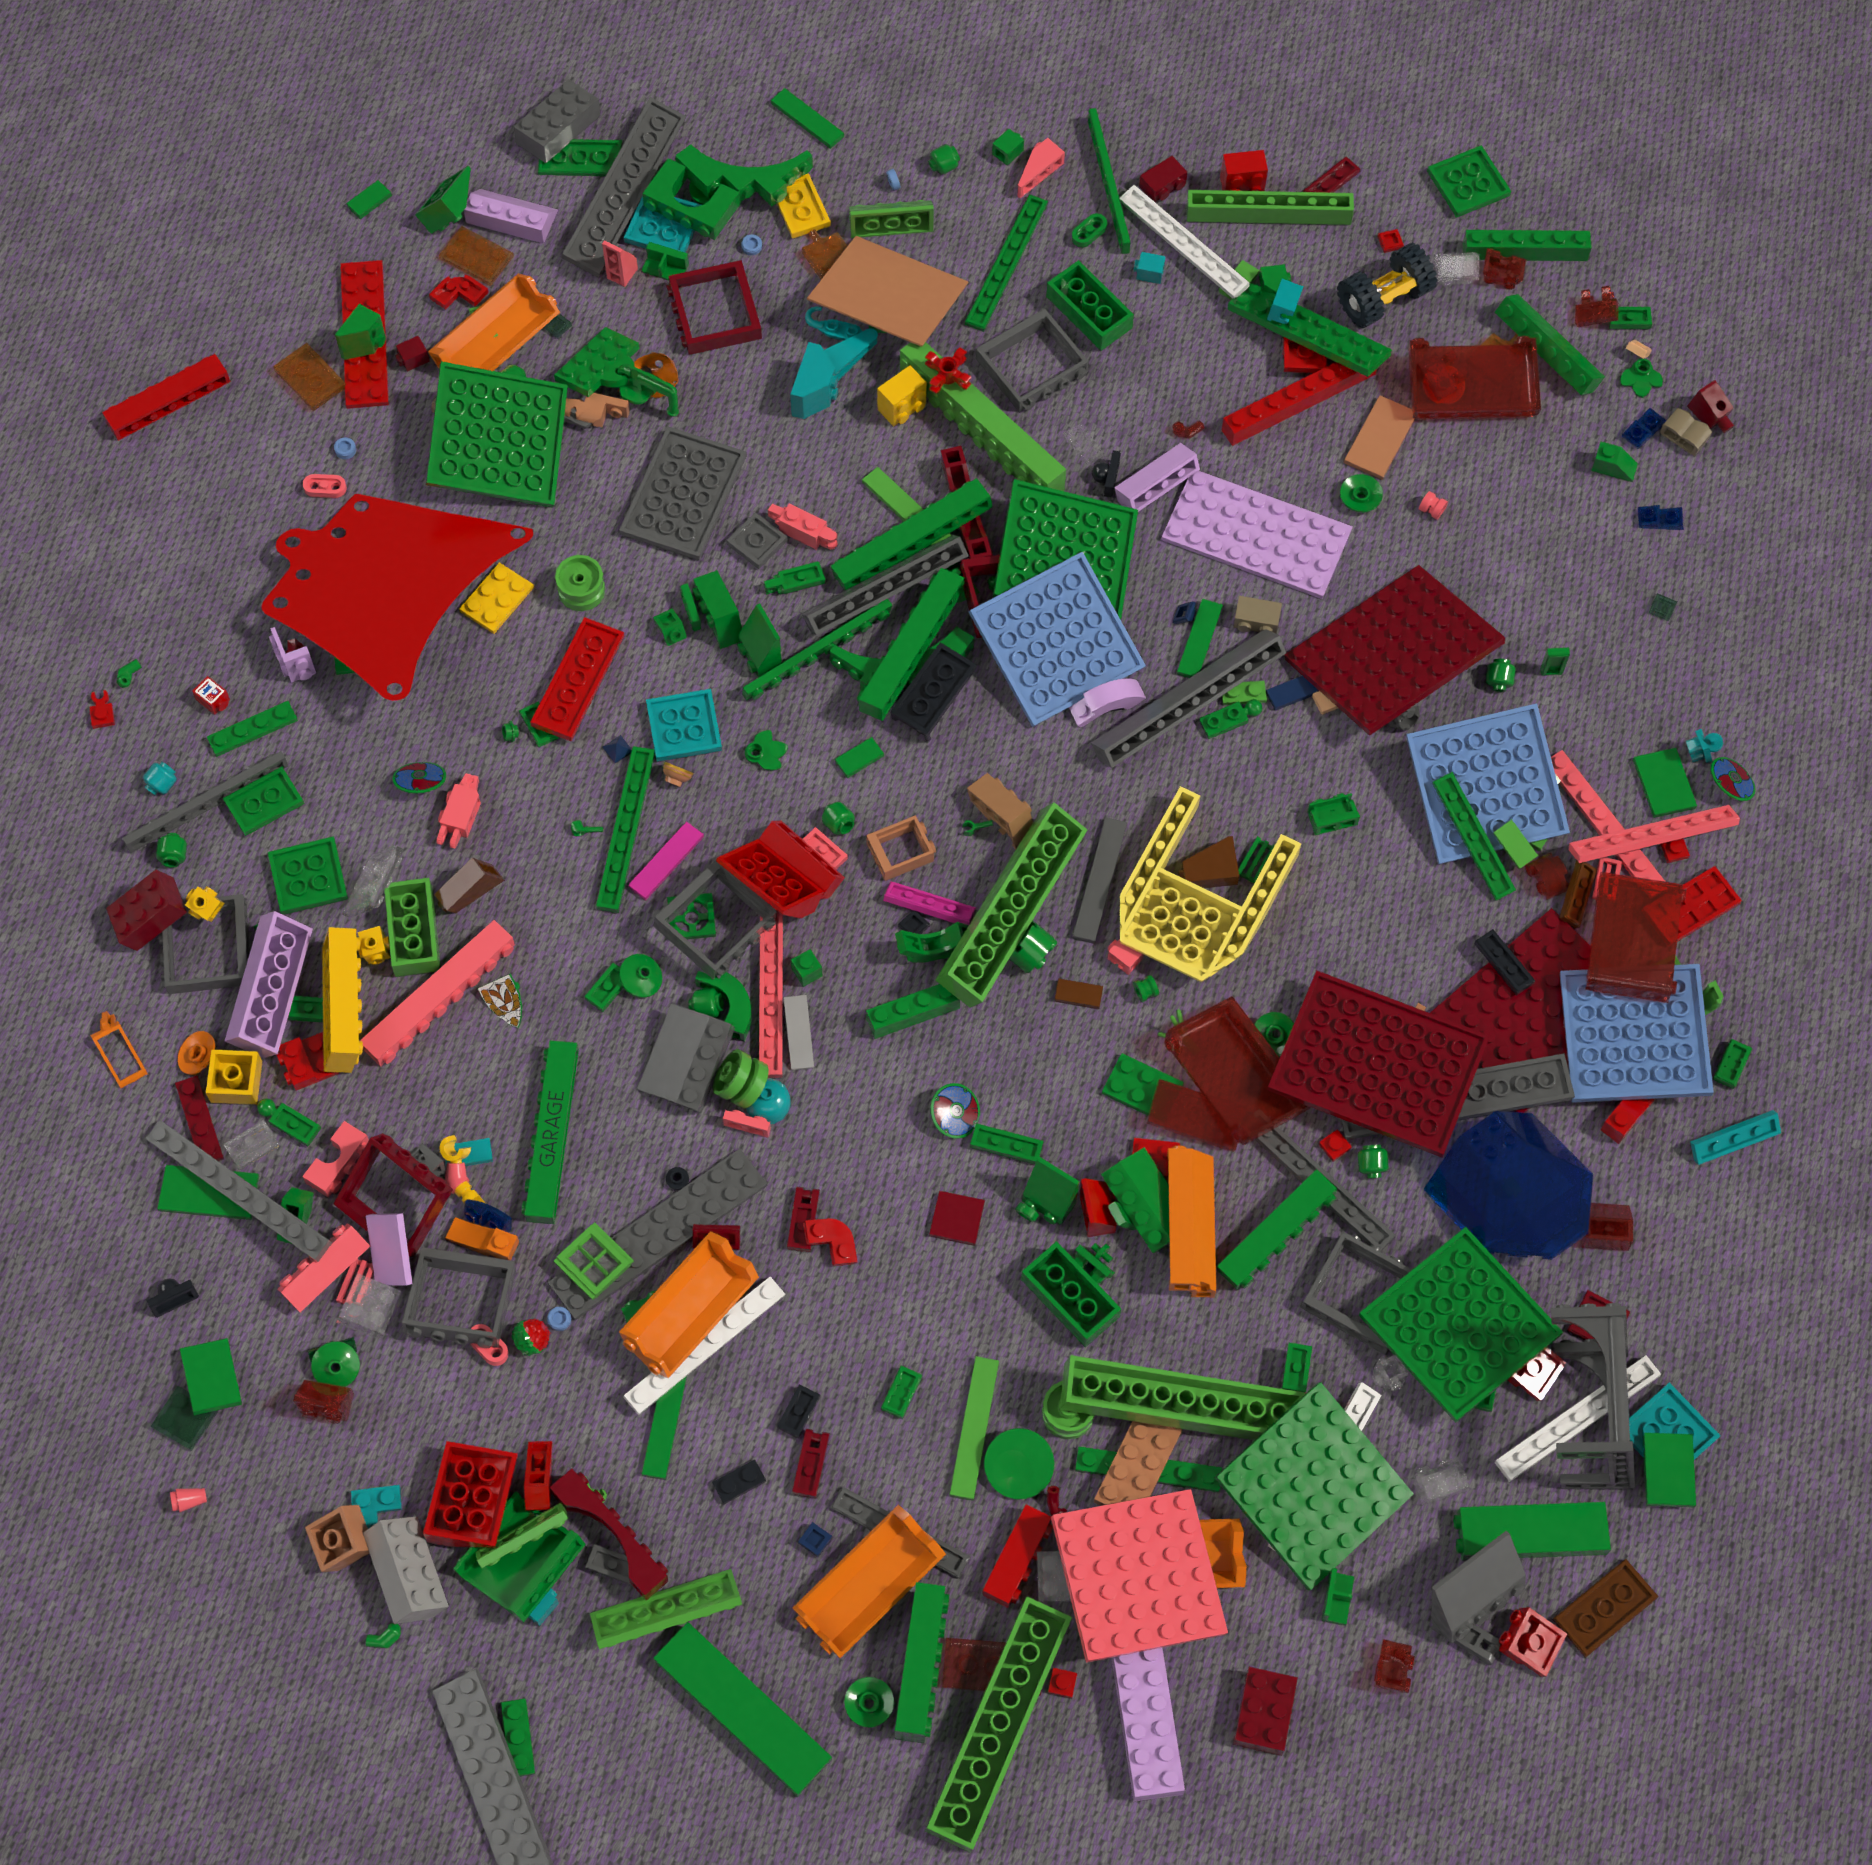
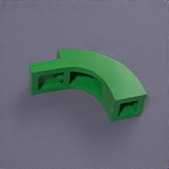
M956 922L946 929L930 934H916L900 930L895 933L897 948L901 955L907 956L908 962L925 963L948 958L969 925Z
M698 971L695 977L696 986L702 989L714 988L718 993L722 994L730 1007L725 1022L735 1027L732 1037L745 1042L752 1021L751 1004L746 989L738 979L727 972L720 979L718 977L712 979L706 973Z

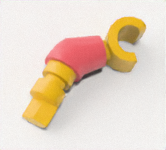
M455 1135L448 1136L440 1143L442 1157L450 1161L446 1166L445 1181L453 1189L452 1194H456L459 1198L462 1197L461 1201L466 1207L473 1204L481 1212L487 1207V1204L475 1190H471L472 1186L466 1175L465 1162H462V1159H465L470 1154L471 1147L460 1148L457 1153L454 1147L457 1141Z

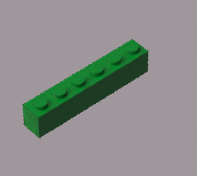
M1466 230L1463 239L1464 260L1588 261L1592 249L1590 231Z
M1519 294L1506 296L1494 312L1580 395L1594 392L1605 378L1595 366Z
M1316 1169L1217 1266V1271L1236 1290L1241 1286L1245 1289L1254 1280L1252 1276L1258 1270L1263 1272L1271 1263L1269 1259L1273 1255L1279 1256L1287 1248L1286 1243L1291 1238L1295 1240L1304 1231L1302 1227L1307 1222L1313 1223L1319 1217V1211L1324 1206L1328 1208L1336 1200L1337 1188Z

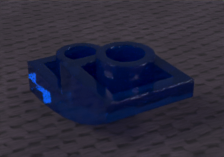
M1649 408L1638 421L1635 420L1622 434V437L1639 449L1663 426L1666 420Z
M1660 505L1638 507L1639 528L1684 530L1682 507L1660 509Z
M470 1199L465 1201L464 1215L469 1222L484 1226L488 1222L492 1229L498 1228L508 1233L511 1231L512 1218L506 1213L483 1202Z

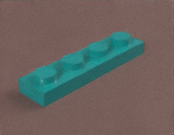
M1771 1110L1690 1141L1695 1163L1698 1165L1781 1134L1778 1113Z

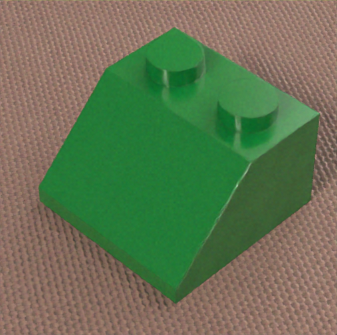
M358 304L335 334L341 358L344 360L374 354L386 341L380 314L361 304Z

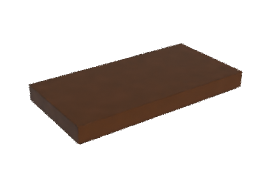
M1625 1559L1552 1620L1561 1630L1567 1633L1568 1639L1586 1658L1659 1596L1629 1561Z

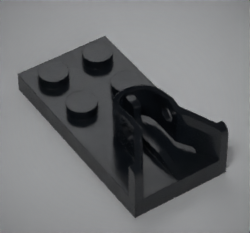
M940 642L891 710L892 719L905 723L924 735L925 740L929 742L931 740L930 733L977 669V665Z

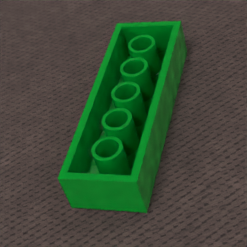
M916 1582L895 1726V1739L925 1743V1737L931 1736L932 1718L928 1717L929 1712L934 1713L936 1693L932 1692V1687L937 1688L939 1668H936L935 1665L936 1663H941L943 1643H939V1638L944 1639L946 1619L942 1618V1614H947L950 1594H945L946 1586Z

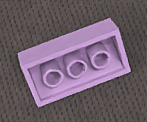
M479 189L470 193L466 208L464 209V215L468 224L544 244L558 209Z

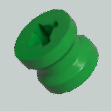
M1151 975L1145 976V979L1142 981L1136 980L1133 982L1134 990L1141 1002L1147 1001L1148 997L1159 995L1158 986Z

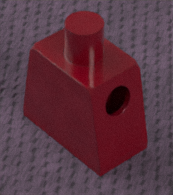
M1716 380L1700 389L1687 405L1692 413L1701 422L1706 423L1710 429L1718 425L1725 434L1734 427V424L1728 418V415L1733 410V406Z

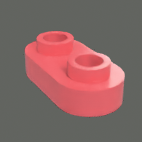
M311 474L303 480L304 491L310 497L339 498L347 490L344 478L339 475ZM314 485L318 486L316 489H311ZM335 486H339V489L333 490L332 488Z
M478 1324L471 1328L474 1330L492 1332V1330L484 1324ZM501 1339L499 1340L498 1348H482L478 1344H470L492 1366L502 1365L508 1358V1348ZM496 1352L500 1353L499 1357H493L492 1355Z

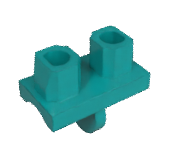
M1702 729L1696 730V737L1686 741L1687 750L1692 762L1705 759L1706 763L1713 762L1711 752L1721 750L1723 738L1717 733H1710L1704 738Z

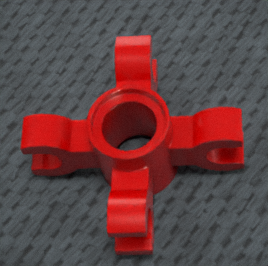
M959 347L953 357H944L942 359L934 352L929 351L925 356V359H927L925 365L938 371V374L929 382L932 385L929 390L937 394L943 384L950 385L954 382L964 390L969 388L971 376L958 370V367L967 359L965 357L967 351Z

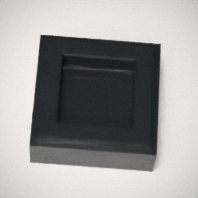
M913 910L898 923V927L904 931L922 934L930 927V923Z

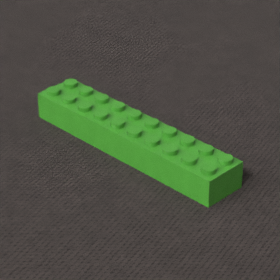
M910 342L900 350V372L911 365L926 381V396L929 398L931 405L934 408L939 407L946 419L954 421L964 435L968 434L971 436L974 444L978 448L983 447L990 459L994 462L998 461L1008 475L1012 474L1020 481L1061 491L1065 490L1066 468L972 383L967 390L962 389L956 382L950 385L943 384L937 394L929 390L932 386L929 382L938 374V371L925 365L927 361L925 356L929 351H932L940 359L943 358L929 344L925 342L921 347Z
M1053 802L1040 810L935 980L969 1008L984 1001L1087 832L1084 826Z
M1070 1355L1064 1363L1060 1410L1255 1440L1303 1397L1305 1393Z
M1026 1597L925 1832L970 1853L974 1849L1072 1619L1071 1616L1030 1597Z

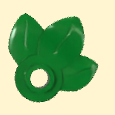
M1639 359L1633 363L1632 368L1624 370L1620 383L1621 386H1632L1635 394L1643 398L1649 394L1651 387H1662L1663 378L1659 372L1653 370L1649 360Z
M771 730L762 731L755 736L754 742L745 748V758L750 763H758L765 770H778L782 767L779 758L787 752L788 745L772 740ZM758 751L760 754L754 756L752 755V752Z

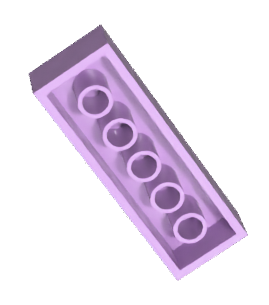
M276 911L260 916L225 1042L246 1051H258L262 1058L278 1054L312 934V928Z
M1157 1648L1112 1657L1133 1802L1183 1795L1185 1788L1163 1649Z

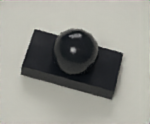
M1113 450L1110 465L1105 462H1099L1092 469L1094 480L1099 483H1105L1104 496L1106 497L1113 496L1120 465V451Z
M168 1278L159 1283L157 1287L158 1295L146 1301L155 1318H158L197 1299L199 1295L191 1280L179 1284L175 1279Z

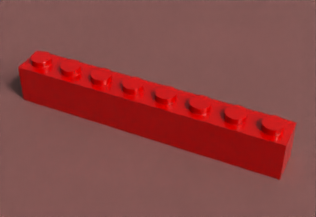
M1335 362L1224 417L1221 430L1233 446L1376 375V370L1367 377Z

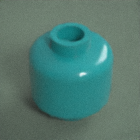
M162 761L160 764L153 763L143 776V780L147 784L145 788L154 795L158 792L167 794L177 781L174 775L176 771Z

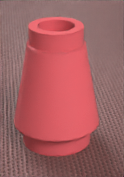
M205 1488L175 1489L176 1491L170 1492L172 1510H179V1513L207 1502Z

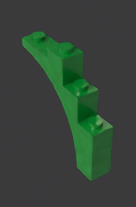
M691 144L675 155L676 162L686 166L687 179L707 198L713 196L719 186L723 184L739 192L740 202L750 198L756 191L771 207L785 199L787 196V186L794 184L803 174H808L813 168V157L808 150L790 160L764 167H742L716 161L701 153Z
M956 626L940 642L966 658L974 648L975 637ZM939 643L927 649L902 689L903 691L908 688ZM836 645L829 651L831 664L837 669L843 668L848 671L854 680H860V689H865L868 685L869 676L878 669L880 659L850 653Z

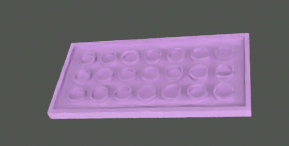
M1197 471L1188 478L1161 540L1323 599L1353 526Z

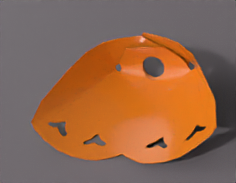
M651 352V354L644 355L634 362L636 368L642 369L644 366H647L651 369V374L672 384L674 387L678 383V373L674 361L662 353ZM655 361H661L663 367H657ZM656 392L652 397L661 398L665 395Z

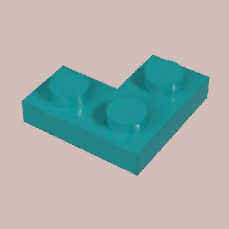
M400 1485L351 1491L352 1505H359L368 1529L378 1522V1513L402 1510Z

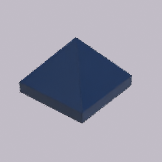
M1192 601L1178 605L1172 623L1180 624L1193 621L1196 603Z
M621 735L603 746V749L614 763L619 762L632 752V749Z

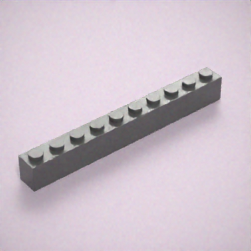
M1267 629L1261 631L1093 741L1091 744L1098 760L1113 768L1285 655L1286 651L1280 635Z

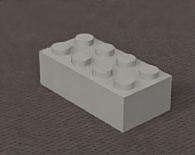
M418 1517L380 1520L363 1533L394 1624L428 1620L449 1607Z

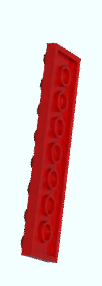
M383 261L341 263L343 324L358 304H361L380 314L386 336ZM385 341L384 345L378 348L374 354L344 360L345 401L347 409L389 405L387 346Z

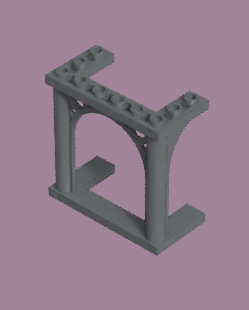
M1609 1303L1603 1307H1596L1595 1304H1583L1581 1307H1571L1567 1304L1557 1305L1556 1308H1551L1552 1325L1574 1324L1594 1338L1586 1339L1584 1342H1574V1340L1570 1339L1561 1340L1560 1343H1555V1354L1560 1358L1582 1363L1591 1369L1601 1380L1608 1396L1610 1442L1556 1443L1557 1459L1608 1458L1609 1473L1560 1474L1561 1489L1635 1488L1633 1441H1630L1626 1357H1628L1626 1306H1621L1619 1303Z

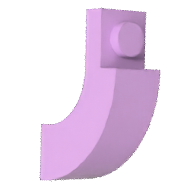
M1118 679L1087 691L1083 694L1085 698L1069 707L1077 725L1082 727L1108 711L1119 708L1128 710L1145 700L1146 697L1137 680Z

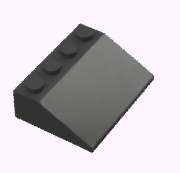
M671 1003L637 1089L702 1113L735 1027L730 1023Z
M1507 1531L1431 1587L1432 1624L1435 1623L1441 1630V1633L1451 1643L1466 1637L1470 1629L1476 1624H1483L1489 1614L1495 1610H1501L1513 1596L1517 1597L1524 1591L1526 1574L1512 1538Z

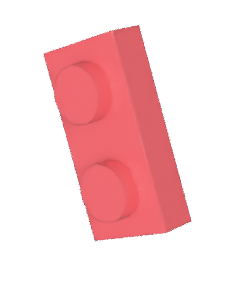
M816 827L803 838L810 847L836 870L848 859V855Z
M725 1110L723 1116L724 1126L769 1137L771 1126L770 1122L765 1118L745 1116L743 1112L738 1110H732V1112Z

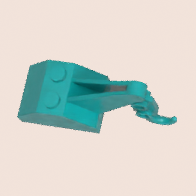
M815 306L807 310L805 320L810 327L818 329L827 337L843 341L825 350L819 344L808 342L790 394L792 416L805 419L830 407L832 400H836L839 388H836L838 381L877 344L878 333L876 330L866 329L862 331L858 325L835 319L814 320L812 313L822 311V307Z

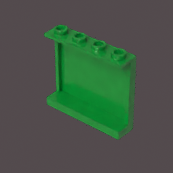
M515 1492L507 1499L498 1538L537 1517L542 1512L539 1510H526L525 1500L519 1493ZM560 1526L557 1529L551 1528L544 1532L543 1536L536 1541L530 1540L523 1544L517 1552L502 1556L492 1566L487 1565L481 1568L475 1552L483 1547H470L465 1555L459 1558L457 1565L453 1569L463 1580L524 1623L586 1544L577 1533L572 1530L568 1531L563 1526Z

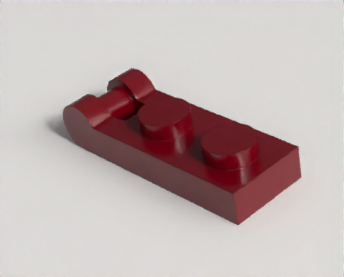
M796 1187L787 1243L788 1250L811 1252L812 1245L806 1246L803 1222L806 1220H816L820 1189H812L810 1191L804 1190V1187ZM802 1199L811 1200L810 1204L802 1203Z
M806 1429L792 1494L816 1499L830 1433L823 1432L819 1434L814 1433L812 1429ZM811 1442L820 1443L819 1448L810 1447Z

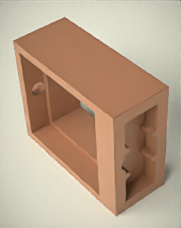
M916 815L866 835L867 846L884 881L934 861L936 848L932 840L928 841L925 835L927 834L926 827L923 822L918 821ZM913 831L923 854L891 866L881 843Z

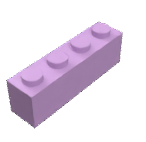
M1179 443L1116 486L1114 489L1118 503L1121 506L1137 509L1139 512L1199 471L1197 454L1182 443Z

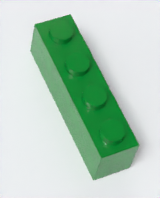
M938 984L866 1010L867 1022L874 1039L958 1010L960 1009V1000L942 985Z

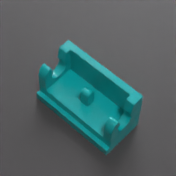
M1282 279L1267 320L1287 324L1289 319L1283 318L1280 314L1293 316L1304 286Z

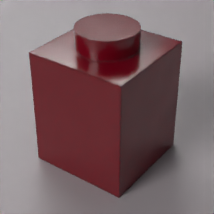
M419 336L396 345V361L400 367L404 366L407 372L430 362L428 351Z

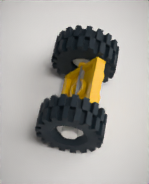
M1412 242L1391 253L1389 260L1391 261L1390 267L1393 270L1373 282L1371 278H1367V275L1365 273L1362 274V272H1356L1340 281L1337 286V296L1340 297L1339 303L1343 305V311H1346L1347 316L1352 319V322L1358 328L1363 329L1382 319L1384 316L1383 312L1385 311L1382 305L1391 303L1393 298L1409 294V298L1417 299L1437 287L1438 279L1435 277L1437 273L1433 270L1434 264L1430 262L1429 255L1426 256L1425 250L1423 248L1420 249V245H1415Z

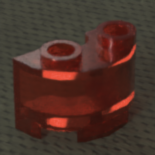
M1487 248L1483 268L1484 282L1487 284L1503 285L1508 290L1514 289L1517 284L1523 281L1526 259L1513 255L1511 257H1503L1501 252Z
M1552 852L1537 857L1525 865L1527 874L1530 877H1535L1538 881L1536 883L1537 891L1540 895H1544L1547 900L1567 891L1569 883H1567L1564 875L1568 874L1561 859L1558 856L1553 857Z
M1383 1639L1375 1671L1374 1687L1399 1693H1409L1411 1679L1407 1678V1671H1412L1415 1656L1411 1655L1412 1646Z

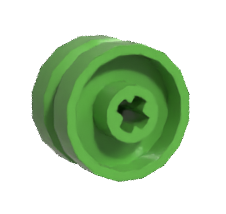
M585 555L571 556L560 563L555 575L560 601L574 611H587L599 605L605 595L604 577L599 563Z
M739 1049L733 1050L723 1060L716 1073L713 1091L716 1095L726 1100L731 1099L732 1103L743 1109L748 1108L757 1100L765 1087L769 1072L768 1065L756 1058L751 1059L750 1055Z
M1060 1381L1054 1384L1045 1395L1042 1408L1043 1422L1046 1428L1056 1437L1076 1439L1090 1429L1095 1415L1060 1410L1063 1382Z

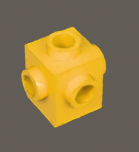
M206 886L205 889L201 887L193 888L186 897L187 902L185 906L190 908L188 913L198 920L203 917L207 921L212 922L225 903L216 897L217 892Z
M380 926L358 932L360 937V950L358 953L361 958L364 957L368 964H380L385 959L391 958L389 953V936L386 937Z

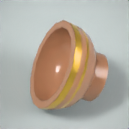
M667 762L663 764V772L666 775L664 781L681 787L683 782L689 781L694 774Z

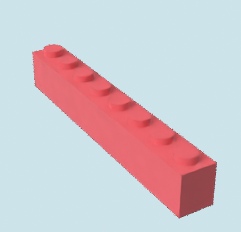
M493 920L360 1040L363 1042V1050L380 1067L384 1063L389 1064L396 1057V1053L401 1048H407L412 1043L413 1037L416 1034L425 1032L435 1017L439 1018L444 1015L448 1005L452 1002H458L469 986L474 987L481 979L480 976L486 971L491 972L501 957H507L512 953L515 946L513 937Z

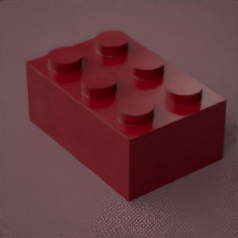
M156 869L106 908L119 944L136 951L187 913L174 877Z
M1248 1667L1233 1745L1279 1756L1283 1755L1298 1677Z

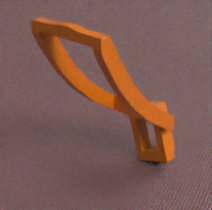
M107 1011L102 1012L100 1031L90 1036L119 1087L123 1088L148 1073L121 1025L116 1021L115 1015H110ZM119 1029L141 1068L138 1072L121 1081L97 1041Z

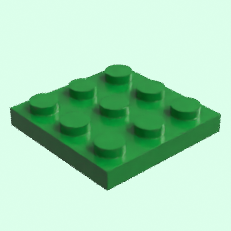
M1482 145L1427 168V173L1456 218L1511 195L1510 188Z
M334 836L268 852L278 904L282 915L348 900Z

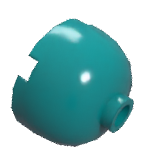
M767 1078L760 1096L750 1107L746 1108V1111L750 1117L760 1116L765 1118L770 1124H775L783 1120L791 1107L790 1094L786 1086L779 1080Z

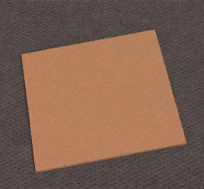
M855 236L810 293L807 300L922 347L965 289L968 281Z

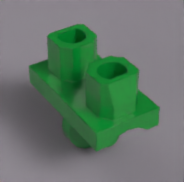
M1094 1243L1091 1249L1097 1253L1096 1255L1085 1246L1079 1244L1075 1249L1077 1253L1073 1259L1083 1269L1089 1262L1095 1266L1089 1275L1098 1285L1107 1277L1111 1278L1115 1274L1113 1270L1101 1261L1104 1259L1110 1263L1113 1259L1108 1254L1111 1248L1108 1244L1101 1248Z

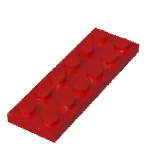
M586 617L583 618L531 720L532 727L572 742L624 638L623 631Z

